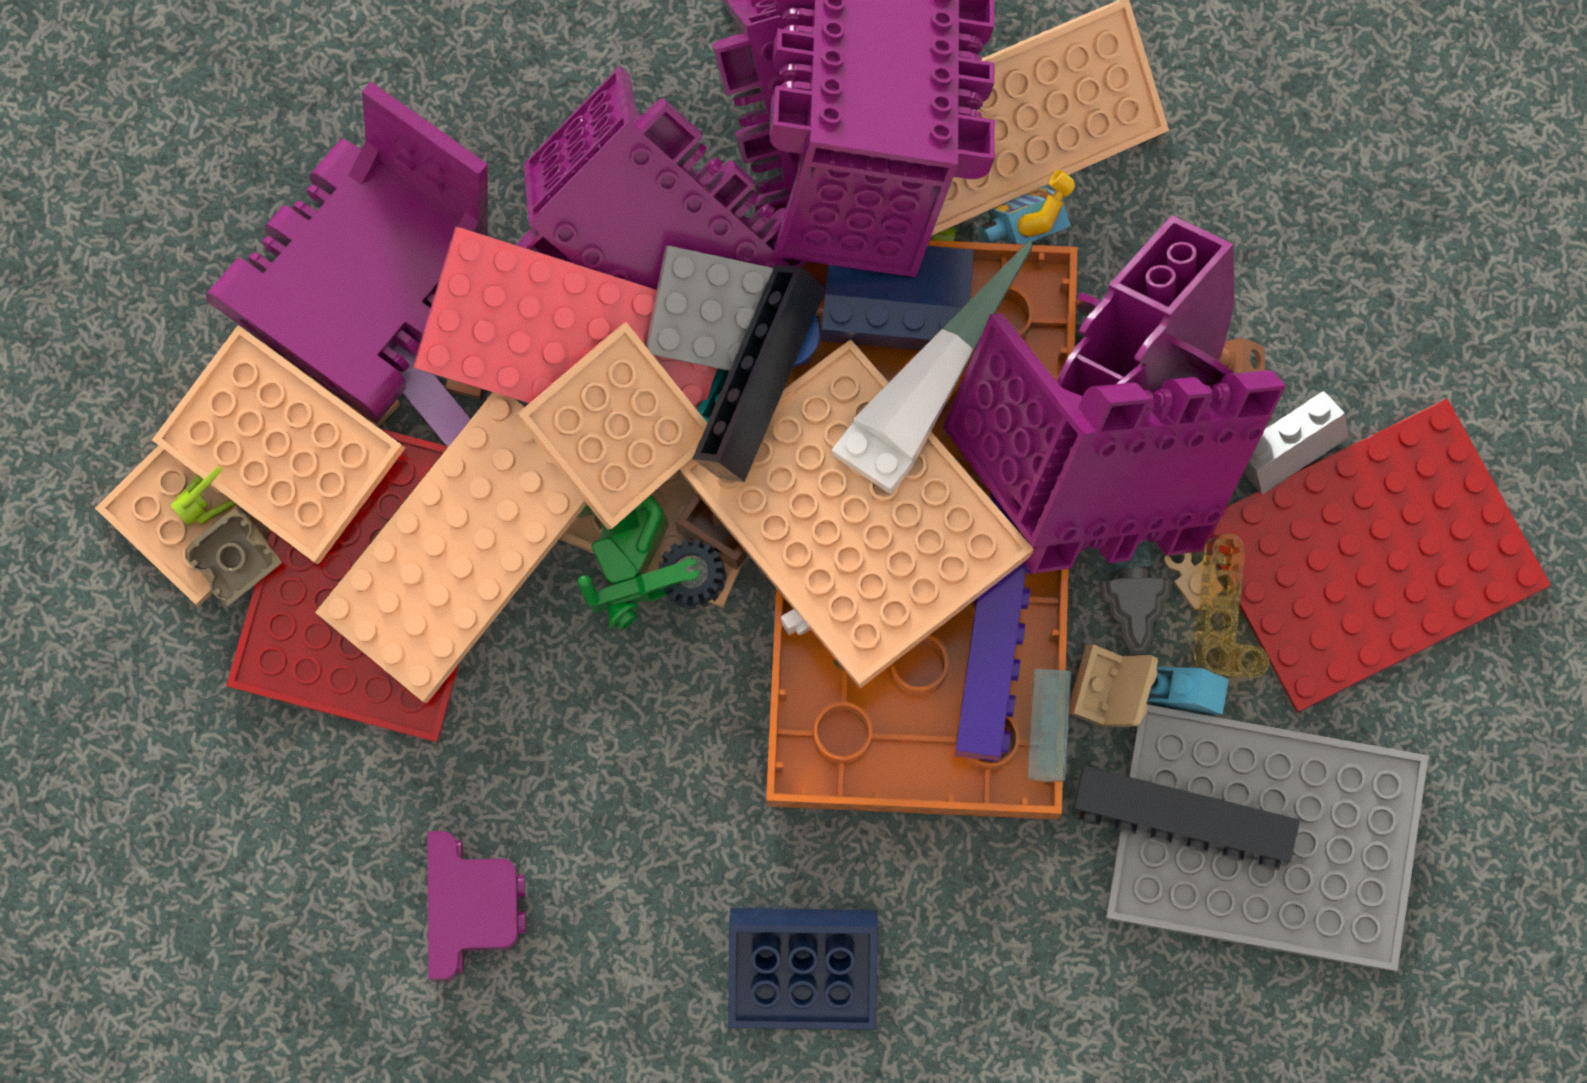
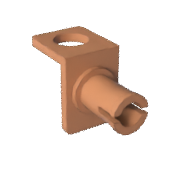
M1244 338L1225 341L1219 362L1234 373L1265 370L1264 346ZM1251 351L1256 357V369L1252 367L1250 362Z

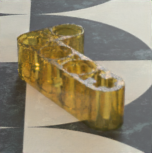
M1231 533L1216 534L1206 542L1204 550L1194 662L1197 668H1203L1217 675L1258 678L1268 670L1269 657L1266 651L1254 645L1236 644L1245 546L1242 539L1237 535ZM1219 545L1230 547L1231 553L1224 555V553L1219 552ZM1216 565L1230 566V570H1216ZM1219 576H1223L1228 582L1227 592L1222 596L1218 595L1214 589V582ZM1216 612L1223 615L1225 622L1223 628L1218 632L1213 630L1210 625L1211 617ZM1212 648H1216L1221 654L1220 663L1214 668L1209 666L1207 662V653ZM1250 651L1256 658V664L1248 672L1242 665V659Z

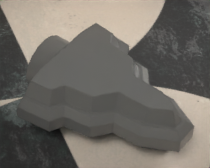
M1132 567L1121 569L1119 571L1120 579L1099 582L1101 601L1109 605L1111 618L1121 625L1122 640L1131 655H1145L1153 639V623L1162 616L1163 602L1170 599L1171 580L1149 578L1148 568Z

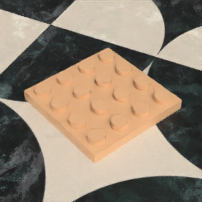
M627 322L621 324L515 415L607 529H612L693 458L707 425L706 420Z

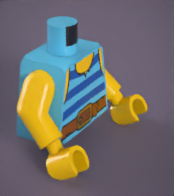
M1058 169L1049 179V185L1056 191L1039 187L1025 195L988 210L991 221L979 226V233L984 243H994L1001 240L1009 244L1025 245L1029 241L1033 242L1070 227L1062 198L1063 196H1068L1074 190V180L1061 169Z

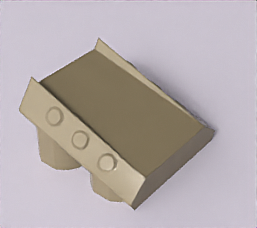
M240 506L220 518L194 539L185 549L188 553V563L194 570L200 571L210 584L211 591L217 598L221 599L226 608L282 564V561L252 519Z

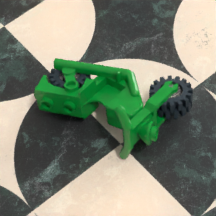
M651 494L612 529H607L602 523L601 536L599 540L592 543V550L611 586L605 587L597 593L589 576L582 575L577 580L581 594L591 611L597 614L608 610V626L610 629L619 627L621 630H624L638 618L636 612L639 609V605L637 602L643 600L644 602H650L669 597L672 602L675 601L678 606L683 608L685 605L689 606L690 609H697V605H702V607L708 606V601L711 599L715 601L718 598V592H723L726 572L720 555L707 542L703 544L701 540L694 539V542H689L688 539L682 540L683 544L679 546L676 543L671 545L672 550L669 553L664 552L662 555L664 560L662 563L659 562L657 570L646 573L668 528V519L660 504ZM586 505L577 517L583 518L595 513Z

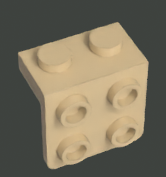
M1094 644L1086 645L1067 714L1100 727L1138 726L1147 713L1149 692L1157 678L1158 658L1152 655L1121 656Z

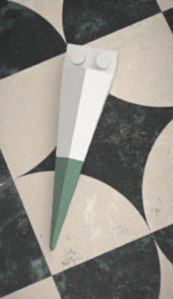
M1032 241L1027 242L853 419L851 426L831 450L832 456L889 494L895 491L914 466L941 411L978 345L990 314H995L1031 252Z

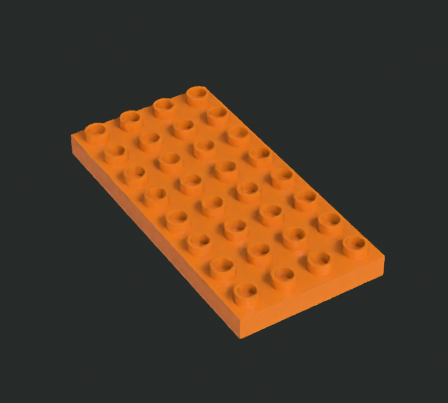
M930 240L928 243L929 246L974 250L970 300L1024 246V244ZM1032 245L1031 252L995 314L1003 313L1057 382L1067 358L1075 349L1078 247ZM806 262L802 268L826 287L828 264ZM825 293L816 312L821 329ZM820 335L819 346L815 354L807 364L792 369L785 388L845 343L821 341ZM855 344L888 382L920 352L919 350ZM971 356L931 432L990 498L991 491L943 429L945 420L972 359ZM1069 569L1032 574L1025 573L1024 587L1030 588V596L1027 610L1021 609L1019 623L1025 624L1023 645H1016L1014 659H1021L1018 681L1011 680L1009 695H1016L1013 717L1006 716L1004 731H1011L1008 754L1001 753L999 762L954 756L976 599L862 688H859L812 630L802 635L794 632L788 636L781 623V616L790 612L793 608L776 588L766 806L1058 820L1062 814Z

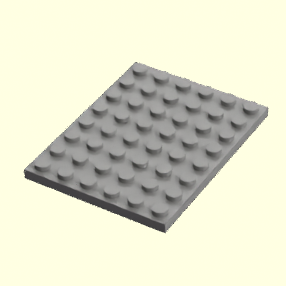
M1148 705L1145 717L1136 728L1129 777L1300 819L1291 863L1286 867L1280 866L1279 870L1258 866L1257 859L1245 856L1243 861L1222 857L1223 851L1209 847L1207 852L1195 851L1186 847L1187 842L1173 838L1172 843L1159 842L1150 838L1151 833L1136 830V834L1119 832L1105 919L1397 972L1429 755Z

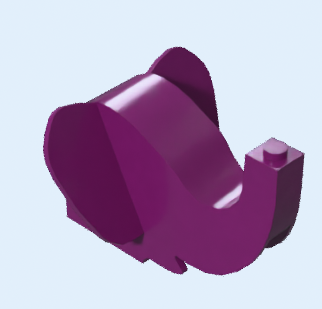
M1171 215L1109 284L1108 292L1102 301L1084 293L1078 295L1075 305L1078 311L1086 318L1079 329V333L1085 337L1077 344L1067 358L1057 380L1059 386L1083 397L1084 392L1089 387L1137 383L1144 391L1148 390L1154 395V392L1161 389L1164 382L1169 379L1195 377L1203 385H1207L1208 382L1215 385L1219 384L1226 374L1234 373L1219 362L1235 302L1233 244Z

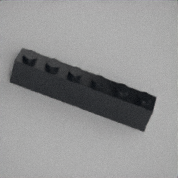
M774 266L692 458L718 478L745 482L826 291V287L802 267Z
M1084 766L1081 771L1071 812L1079 815L1078 820L1084 823L1100 825L1101 821L1115 824L1114 829L1123 833L1136 834V830L1151 833L1150 838L1159 842L1172 843L1173 838L1187 842L1186 847L1195 851L1207 852L1209 847L1223 851L1222 857L1243 861L1244 856L1257 859L1258 866L1272 870H1279L1280 866L1286 867L1291 863L1300 819Z

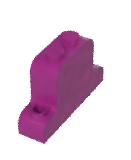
M427 831L428 979L431 982H448L455 979L459 972H464L465 952L510 950L518 943L519 934H526V912H519V897L526 896L525 875H518V871L513 863L507 859L463 860L462 840H456L453 835L446 831Z

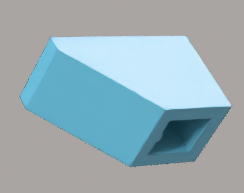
M1157 667V678L1151 686L1147 703L1193 713L1223 714L1229 679L1203 668Z

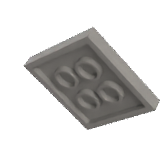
M665 246L646 347L655 356L730 371L773 268L673 246Z

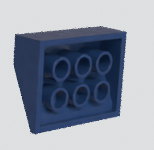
M928 245L916 277L828 265L821 341L846 343L851 339L857 345L921 351L970 301L974 250Z
M730 908L728 1028L876 1030L877 910Z

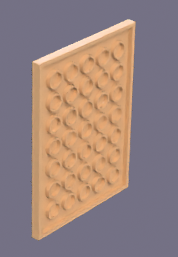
M850 339L783 390L745 482L718 478L693 459L689 460L679 470L681 475L858 687L862 688L1029 559L1034 549L932 432L929 434L914 466L892 494H889L832 456L831 450L851 426L853 419L889 383Z

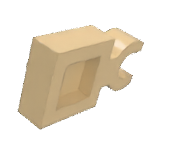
M1191 553L1182 554L1184 560L1181 563H1174L1169 556H1165L1163 562L1166 568L1172 572H1178L1180 575L1173 584L1194 612L1224 591L1223 586L1204 561H1201L1196 566L1192 564Z

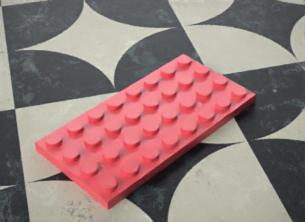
M455 227L413 368L530 403L625 322H627L646 346L657 290ZM653 355L696 409H698L702 400L708 399L717 368Z

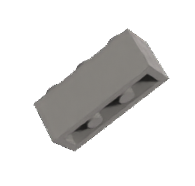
M1324 391L1264 430V434L1260 438L1243 475L1263 495L1348 439L1349 433L1345 413Z

